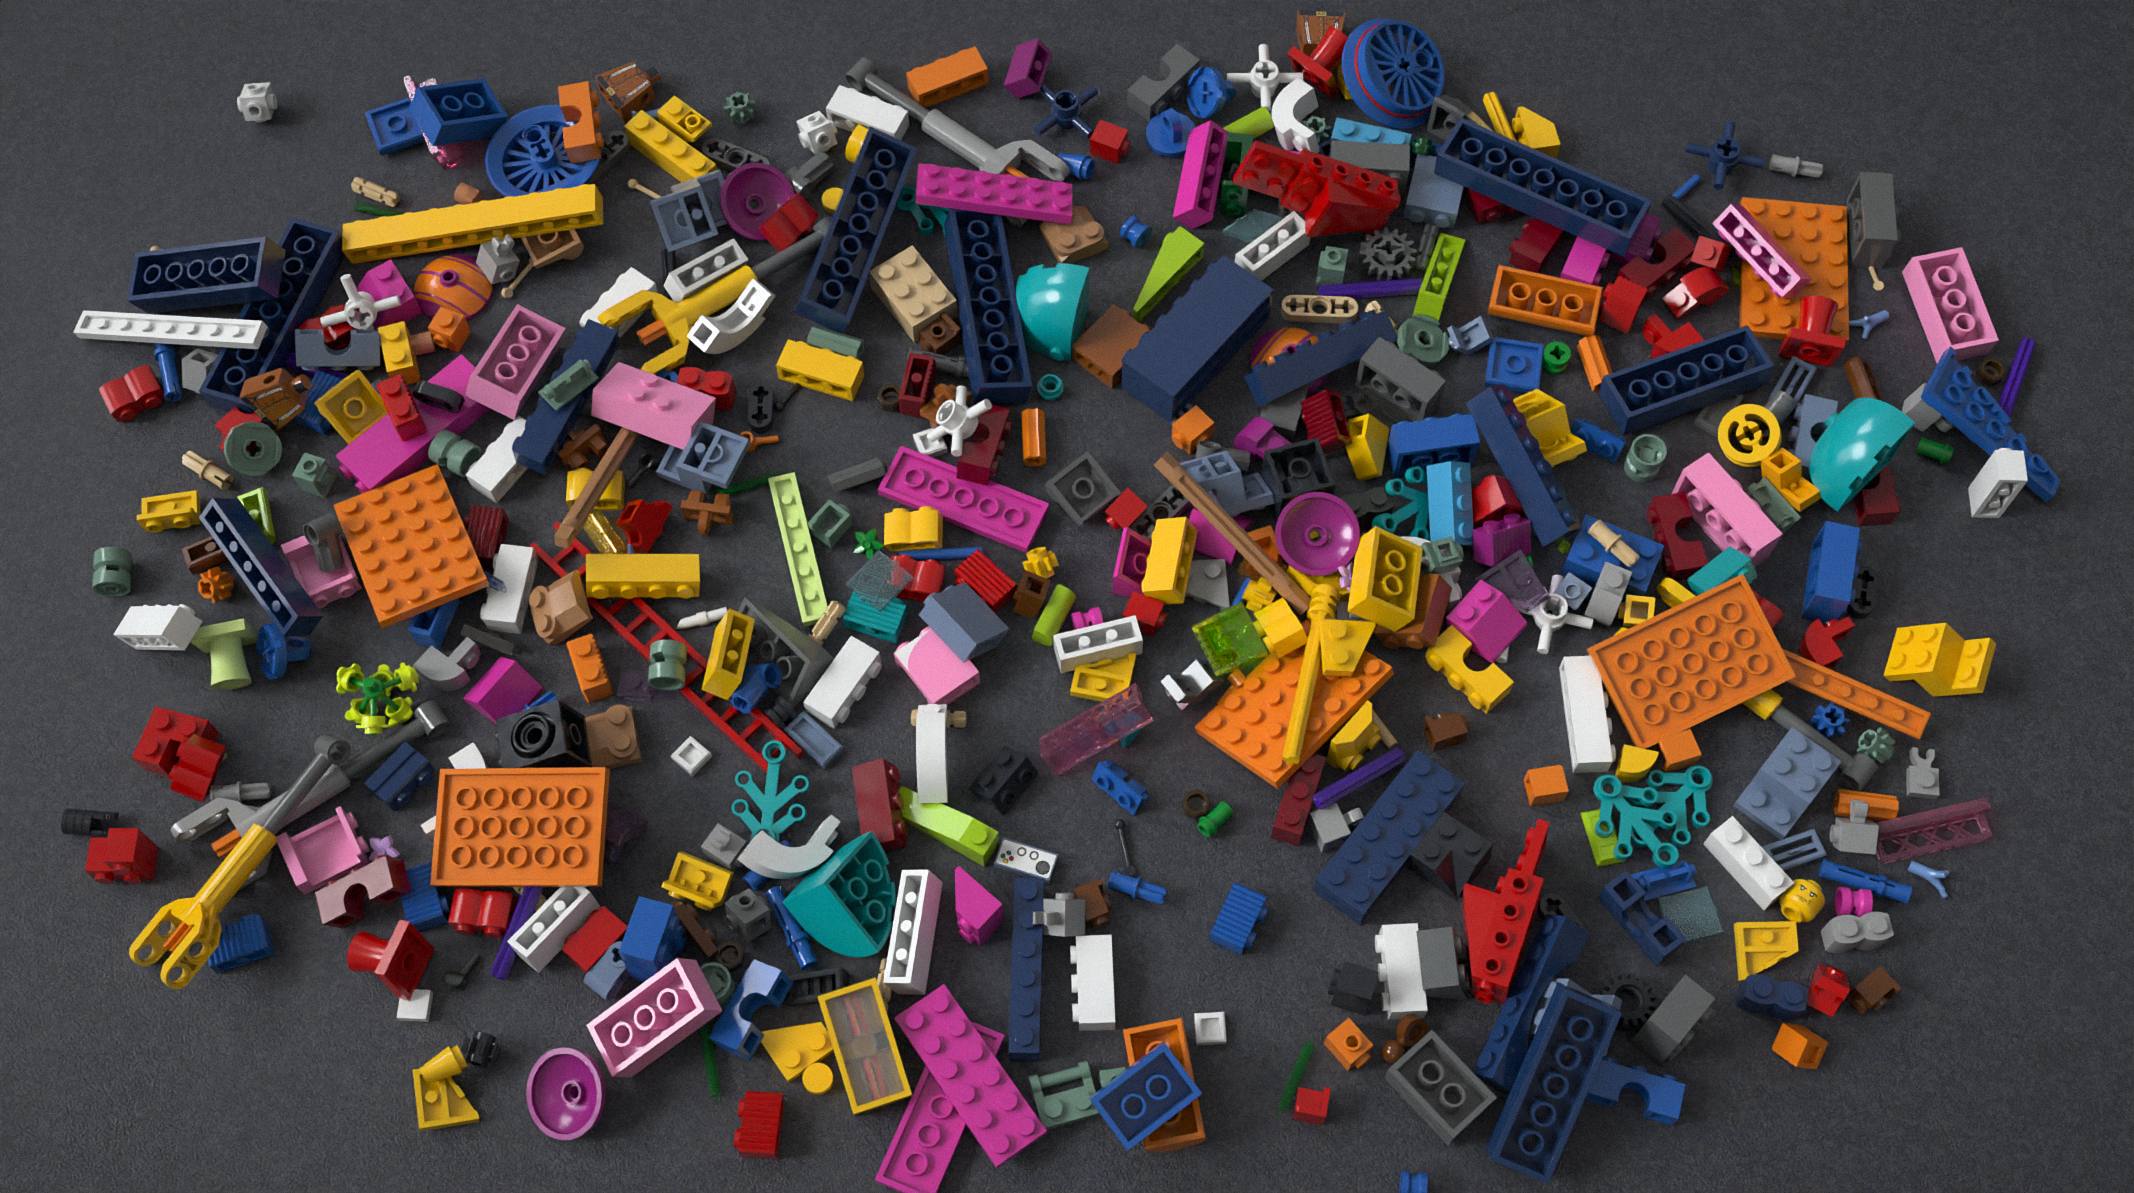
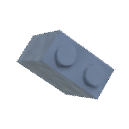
M1417 154L1403 218L1416 223L1423 222L1440 228L1448 227L1454 229L1463 186L1434 174L1437 157Z
M966 582L957 586L950 585L938 594L936 592L930 594L925 599V607L919 614L963 663L996 648L1009 630L1003 621Z

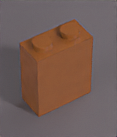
M1113 304L1072 345V359L1113 389L1122 380L1121 360L1124 354L1129 349L1133 350L1138 345L1141 336L1146 331L1150 332L1151 329L1146 324H1140L1133 319L1127 310L1120 309Z
M1420 574L1414 620L1396 632L1376 624L1374 634L1382 641L1385 647L1390 649H1398L1399 647H1411L1414 649L1435 647L1452 587L1440 574Z

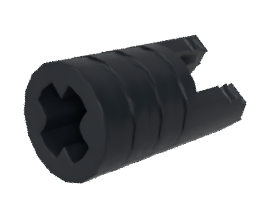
M67 808L61 819L62 833L108 838L109 829H99L100 819L106 821L118 820L119 812Z

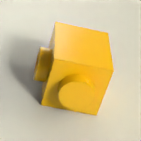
M1626 595L1625 602H1621L1619 605L1618 619H1623V626L1633 627L1654 617L1655 598Z

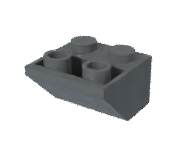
M1452 926L1416 931L1422 987L1427 997L1467 1000L1466 990H1471L1469 972H1466L1465 965L1463 964V961H1468L1466 944L1462 942L1461 935H1456Z

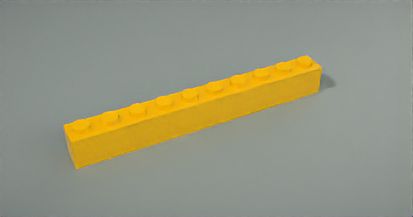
M583 184L578 187L558 188L553 191L533 192L528 195L508 196L503 199L482 200L478 203L457 204L452 207L432 208L427 211L407 212L402 215L382 216L377 219L364 221L357 220L352 223L343 224L342 251L352 264L488 243L492 242L494 237H497L499 240L505 239L506 234H509L514 239L603 225V198L595 184Z

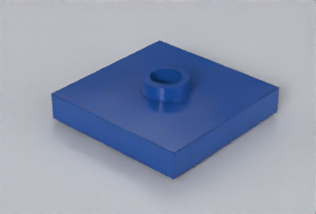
M414 96L365 112L381 156L428 140L409 109Z
M1493 337L1494 341L1489 345L1484 387L1504 384L1510 391L1528 393L1535 389L1539 390L1544 344Z

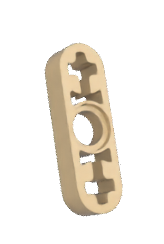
M1289 295L1283 299L1281 306L1282 317L1290 322L1342 324L1351 319L1355 320L1358 312L1357 302L1351 297ZM1290 305H1295V312L1291 311ZM1305 305H1308L1307 313L1304 312ZM1323 305L1327 311L1323 314H1317L1312 310V307ZM1332 306H1335L1334 314H1331ZM1343 307H1348V314L1344 313Z

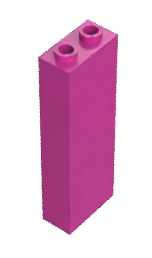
M461 354L427 381L460 393L465 398V402L459 413H452L426 405L413 397L427 429L426 433L407 441H401L389 414H386L336 455L341 464L338 467L339 471L346 479L350 480L353 478L357 482L355 484L356 488L361 493L371 491L413 473L429 460V447L440 431L447 429L459 435L491 409L465 396L469 378L475 367Z

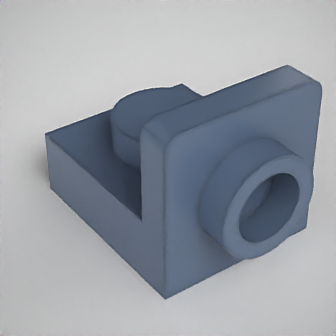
M1568 572L1554 594L1561 595L1570 608L1577 610L1584 599H1589L1593 589Z

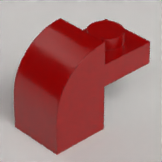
M1706 266L1698 268L1680 279L1682 283L1665 295L1663 299L1676 318L1681 320L1701 303L1707 306L1712 305L1730 289L1715 269Z
M1656 313L1646 319L1642 329L1646 341L1654 346L1650 354L1652 359L1704 341L1702 336L1689 322L1671 332Z
M1849 616L1840 621L1837 618L1832 619L1825 625L1819 619L1815 620L1800 640L1798 647L1799 656L1828 669L1836 667L1844 655L1835 642L1846 638L1854 628V623Z

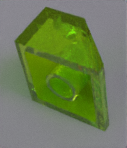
M1242 601L1191 626L1216 677L1232 673L1237 669H1245L1269 656Z

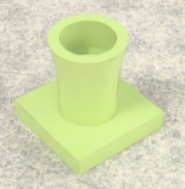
M244 618L199 627L190 641L204 653H210L211 688L214 690L237 689L252 683L242 646L256 643L258 630Z

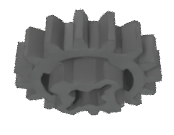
M1384 227L1383 233H1380L1377 229L1374 230L1373 237L1367 234L1365 242L1361 243L1359 260L1362 261L1361 268H1369L1368 276L1377 274L1378 281L1382 277H1386L1387 281L1392 280L1393 276L1401 280L1402 274L1409 275L1411 267H1414L1417 250L1413 249V240L1406 241V233L1399 236L1398 229H1395L1393 233H1389L1387 227Z

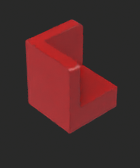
M1298 1087L1293 1120L1323 1125L1327 1115L1331 1088L1324 1087L1323 1092Z

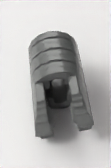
M1777 390L1764 408L1768 409L1775 416L1780 427L1798 403L1784 391ZM1754 419L1752 422H1755L1758 424V426H1760L1762 421ZM1769 428L1763 433V440L1766 442L1770 437Z

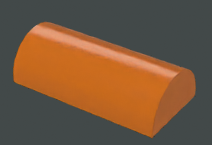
M1499 265L1487 315L1590 337L1593 336L1603 287Z
M1182 1018L1123 1030L1129 1066L1161 1042H1164L1195 1083ZM1198 1097L1143 1139L1146 1151H1175L1195 1146L1205 1141L1206 1137Z

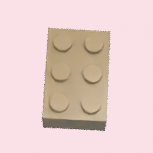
M913 245L869 271L872 290L914 343L920 340L919 332L937 320L942 312H945L952 320L958 317L957 300Z

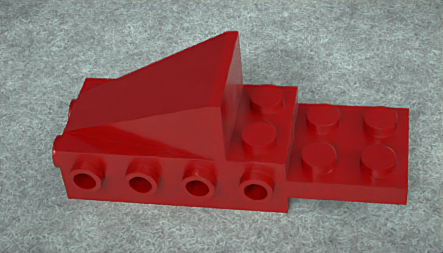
M1256 140L1233 176V184L1281 199V207L1305 214V234L1310 238L1354 231L1373 235L1374 230L1377 229L1379 231L1381 227L1386 225L1389 215L1398 208L1401 200L1398 192V179L1303 149L1300 154H1296Z
M1538 819L1535 828L1529 827L1525 839L1524 852L1520 854L1516 870L1509 868L1506 877L1500 876L1496 892L1467 883L1464 885L1462 914L1471 995H1474L1482 1003L1492 1004L1495 1002L1503 1005L1511 991L1541 900L1544 879L1537 877L1536 873L1547 843L1550 823L1548 821Z

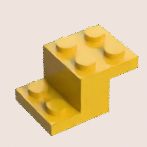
M1538 389L1513 400L1519 412L1524 415L1527 422L1526 425L1532 436L1539 442V449L1552 468L1563 461L1573 460L1577 455L1587 451L1585 441L1570 432L1565 404Z
M1947 623L1897 628L1883 676L1889 681L1914 679L1933 697L1983 693L1996 643L1991 638L1964 640Z

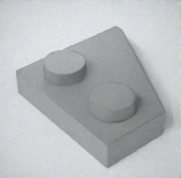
M1225 559L1192 561L1185 596H1190L1195 601L1203 604L1208 602L1219 606L1221 611L1227 612L1230 609Z

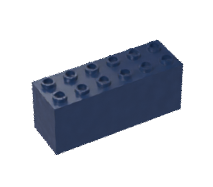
M1224 255L1217 262L1213 261L1207 267L1204 276L1193 281L1184 297L1179 296L1174 302L1172 309L1167 314L1164 313L1158 318L1155 327L1150 332L1146 331L1141 336L1138 345L1133 350L1129 349L1124 354L1121 360V388L1171 423L1174 418L1178 417L1181 410L1183 411L1185 406L1195 399L1270 318L1274 289Z

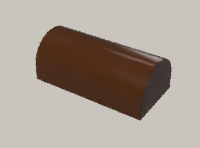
M1858 356L1845 362L1843 368L1855 399L1873 398L1884 402L1870 364Z
M212 536L182 548L187 567L192 575L229 560Z

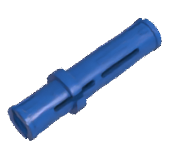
M154 343L156 349L154 358L159 364L164 399L170 402L171 394L172 402L179 401L182 398V392L175 364L176 350L172 347V344Z
M1823 859L1818 873L1820 878L1833 880L1858 889H1869L1874 897L1880 898L1883 896L1903 902L1904 904H1907L1912 892V886L1886 879L1885 875L1879 874L1876 876L1836 864L1826 859Z
M782 886L771 888L765 893V896L784 931L788 949H791L795 954L802 971L812 969L819 961L808 942L810 938L807 932H803L798 921L782 903L786 898Z

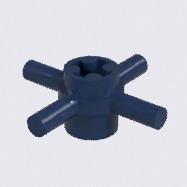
M1042 83L1041 91L1039 92L1052 104L1051 116L1034 127L1036 134L1040 136L1054 125L1064 129L1075 126L1086 138H1091L1094 130L1080 116L1081 106L1098 95L1096 88L1091 86L1079 96L1070 90H1061L1055 94L1045 83Z
M1732 121L1725 123L1723 138L1716 141L1712 147L1687 142L1685 148L1686 153L1709 158L1708 168L1710 172L1715 174L1713 187L1717 190L1724 188L1726 175L1730 174L1737 164L1761 169L1764 164V158L1741 154L1739 143L1733 139L1736 124Z

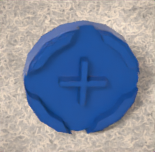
M1213 67L1198 68L1192 73L1188 81L1187 88H1190V95H1187V102L1192 113L1199 118L1208 119L1215 117L1221 112L1224 104L1229 103L1236 96L1233 84L1230 81H1224L1223 75L1218 69Z
M1173 108L1161 112L1153 117L1146 127V142L1149 149L1158 156L1164 155L1173 159L1184 156L1190 130L1195 128L1194 123L1186 115L1176 112Z
M267 623L261 626L257 634L256 650L258 656L262 655L263 662H259L263 675L268 679L282 678L288 661L304 660L310 656L311 642L300 637L284 638L274 623Z

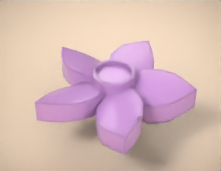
M1353 561L1349 562L1346 568L1344 566L1338 567L1343 576L1339 578L1341 588H1347L1349 592L1354 567Z
M391 835L383 839L370 838V845L375 851L371 853L369 860L372 861L380 855H390V857L394 858L400 855L392 847L393 839Z

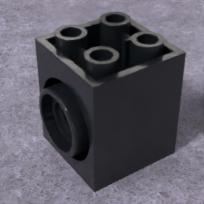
M1318 437L1265 451L1261 478L1273 493L1274 504L1269 506L1275 523H1277L1279 515L1285 506L1300 495L1310 492L1334 494L1335 483Z
M559 699L496 720L497 731L495 737L500 747V768L592 767L585 716Z

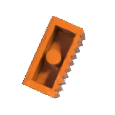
M588 634L568 641L566 644L581 691L587 703L612 696L614 691L594 635Z

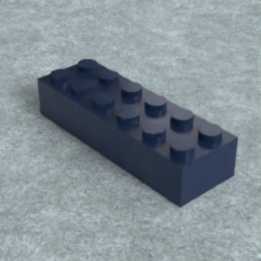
M267 237L136 252L127 301L147 313L278 299L286 250Z
M1746 325L1605 375L1602 378L1598 395L1624 436L1764 386L1769 382L1774 364L1750 327Z
M1417 750L1315 879L1313 891L1360 925L1409 863L1412 851L1442 813H1447L1460 797L1465 783Z
M1557 982L1485 1149L1491 1160L1547 1184L1549 1183L1622 1012L1611 1004Z

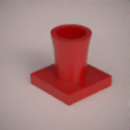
M1329 26L1322 40L1310 56H1307L1295 46L1287 54L1295 73H1303V78L1334 100L1339 93V89L1332 72L1342 62V53L1348 37L1337 28Z
M1807 296L1800 300L1799 329L1791 327L1779 346L1778 357L1792 359L1795 356L1807 363L1831 368L1843 351L1846 338L1829 335L1839 306L1838 303L1833 299L1823 296Z
M399 920L390 940L380 938L366 931L356 934L348 948L347 963L353 972H373L399 999L410 1001L414 989L417 988L435 948L410 922Z

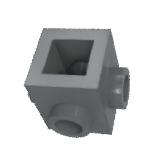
M749 888L740 894L734 895L725 902L726 916L724 920L726 925L732 932L736 931L747 943L771 929L770 909L766 901L761 896L757 897Z

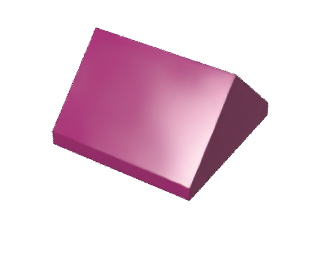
M1194 507L1189 521L1198 530L1194 551L1212 559H1225V564L1231 566L1238 550ZM1242 514L1232 517L1247 533L1253 519Z
M1129 527L1123 529L1113 576V594L1131 597L1133 591L1145 595L1142 592V581L1145 578L1147 556L1150 554L1152 542Z
M500 657L463 699L496 724L497 719L521 712L526 708L524 705L528 704L529 706L544 689L516 661Z

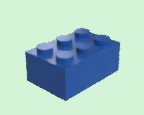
M485 78L417 87L409 106L410 111L433 147L492 138L508 118L507 113Z
M1457 413L1445 418L1429 417L1423 421L1398 422L1392 425L1386 449L1392 478L1405 477L1407 469L1415 466L1421 467L1424 474H1427L1428 465L1449 461L1470 463V468H1472L1480 440L1472 414L1464 415Z
M1585 514L1581 524L1582 528L1577 533L1561 574L1566 576L1570 572L1587 585L1595 587L1605 562L1632 571L1622 599H1626V595L1644 596L1664 545L1602 521L1615 534L1622 535L1621 540L1639 555V560L1632 567H1628L1612 552L1607 553L1605 551L1606 548L1588 534L1591 526L1599 519Z
M1830 521L1824 523L1811 545L1801 618L1812 621L1819 619L1821 623H1827L1832 619H1839L1840 616L1844 617L1848 605L1853 604L1856 589L1852 588L1853 580H1856L1859 572V564L1855 563L1856 555L1859 556L1863 543V540L1859 539L1860 528Z
M638 897L618 952L633 980L644 983L678 958L679 953L685 951L688 936H686L674 906Z
M1161 1042L1089 1097V1100L1128 1151L1199 1097L1202 1092L1168 1046Z

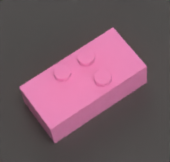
M1960 247L1911 258L1902 274L1936 363L1938 364L1943 352L1950 346L1957 353L1953 356L1957 361L1987 355L1999 339L1963 248Z
M517 304L471 374L465 396L515 420L560 348L566 328Z
M618 362L593 389L591 415L684 450L699 421L710 425L713 424L716 398Z
M1709 452L1683 469L1672 494L1686 492L1693 514L1692 518L1722 552L1731 546L1736 551L1738 550L1743 555L1749 557L1754 568L1768 559L1782 533L1761 511L1760 505L1743 491L1741 484L1737 480L1732 479Z
M676 958L587 1024V1027L612 1077H633L721 1013L722 1009L697 961Z

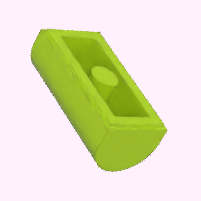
M1264 106L1223 129L1229 133L1251 134L1253 139L1273 129L1274 123L1269 111Z
M261 487L237 496L269 542L274 544L276 537L267 491Z
M1060 584L1055 587L1034 629L1033 641L1045 646L1053 644V635L1059 633L1076 599V595L1070 589Z

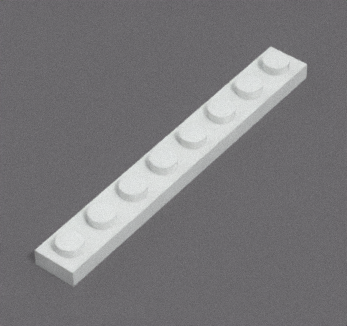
M83 311L73 333L83 339L259 349L267 326L263 321Z

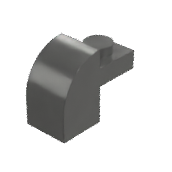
M1197 659L1181 674H1168L1161 681L1166 688L1165 693L1182 711L1188 710L1206 699L1224 682L1208 660Z

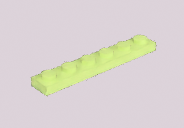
M795 472L768 478L802 623L806 627L815 625L822 614L828 611L826 610V598Z

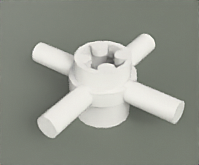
M1267 44L1259 46V62L1254 65L1251 73H1227V81L1231 83H1250L1252 93L1256 97L1261 98V107L1265 106L1268 111H1271V97L1275 94L1279 83H1291L1296 78L1303 81V73H1279L1277 65L1269 61V46Z
M346 274L340 278L349 297L344 311L321 317L320 320L324 328L347 321L352 327L357 329H374L373 322L376 320L377 312L401 306V301L398 295L375 301L369 293L358 292L351 275Z
M962 385L956 388L955 401L948 400L939 408L936 421L940 426L927 433V438L931 442L938 440L948 433L952 435L951 454L953 456L962 455L963 439L970 437L976 430L978 425L977 416L992 408V404L988 399L981 401L971 408L967 407V388Z
M1560 575L1552 576L1549 594L1545 595L1536 605L1510 599V602L1519 613L1533 616L1536 626L1541 630L1537 651L1542 654L1549 652L1552 632L1560 629L1564 623L1591 629L1593 618L1568 613L1566 600L1561 595L1554 594L1563 581V577ZM1547 610L1553 611L1552 615L1547 614Z

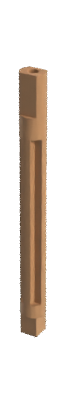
M624 427L620 429L560 524L559 529L554 535L556 546L567 549L570 547L640 433Z
M1166 452L1154 466L1300 615L1309 608L1311 598L1193 477Z

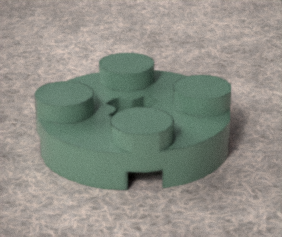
M1417 314L1407 319L1397 331L1398 349L1408 356L1415 357L1425 367H1433L1447 354L1449 339L1446 332L1442 333L1438 327L1440 323L1424 314ZM1422 336L1427 344H1422L1419 341V337Z
M254 421L243 422L232 427L226 436L224 454L229 466L239 473L249 476H260L267 473L279 462L282 454V444L278 435L268 425ZM251 441H255V445L260 447V451L255 452L254 456L251 457L249 451H246V446L250 445Z

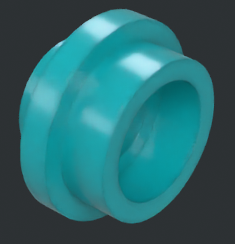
M1047 374L1038 381L1037 391L1042 398L1055 400L1062 395L1064 384L1058 376ZM1051 386V387H1054L1055 389H1054V390H1047L1046 388Z

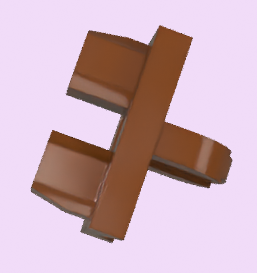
M691 490L688 499L681 502L680 508L684 512V519L698 521L699 534L702 536L709 535L712 523L733 525L734 516L731 510V498L728 494H716L714 504L705 503L706 494L704 492Z

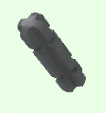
M1425 225L1414 264L1415 270L1425 272L1428 269L1439 230L1436 225Z

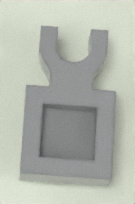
M1912 747L1909 751V759L1913 766H1909L1906 769L1907 796L1937 799L1939 797V769L1931 768V763L1935 757V750L1928 749L1925 753L1926 759H1922L1918 755V748Z

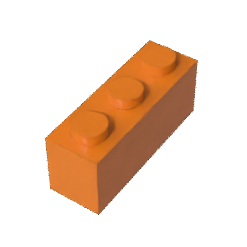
M976 46L961 50L946 58H940L928 65L916 67L906 73L908 89L912 97L925 108L989 84L988 68Z

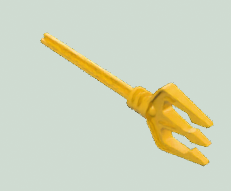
M1312 532L1310 534V537L1313 541H1317L1318 539L1317 532ZM1290 565L1287 569L1288 575L1311 596L1310 608L1307 612V618L1311 621L1282 755V760L1286 761L1288 765H1292V763L1298 764L1300 760L1321 660L1319 624L1322 619L1335 620L1338 602L1349 601L1350 592L1347 588H1341L1339 578L1343 576L1339 570L1325 576H1311L1298 572Z

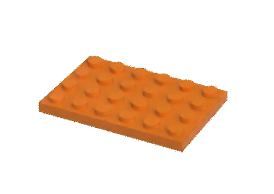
M1742 197L1740 205L1759 222L1812 280L1794 298H1779L1770 289L1771 285L1765 279H1761L1753 271L1754 267L1744 260L1740 265V328L1748 325L1755 337L1784 340L1791 327L1799 329L1800 300L1807 296H1823L1835 300L1839 305L1829 335L1846 338L1845 345H1847L1849 341L1847 206Z
M438 464L334 504L335 511L382 629L490 586Z
M1744 574L1586 649L1635 747L1643 749L1657 744L1662 737L1682 732L1796 677Z
M1307 618L1301 625L1308 638L1311 621ZM1306 644L1280 658L1275 651L1270 653L1246 677L1244 684L1239 688L1235 687L1195 726L1196 732L1278 789L1394 675L1393 668L1364 650L1351 677L1323 675L1321 657L1298 764H1286V761L1282 760Z
M606 767L440 769L430 885L436 887H602L610 769Z

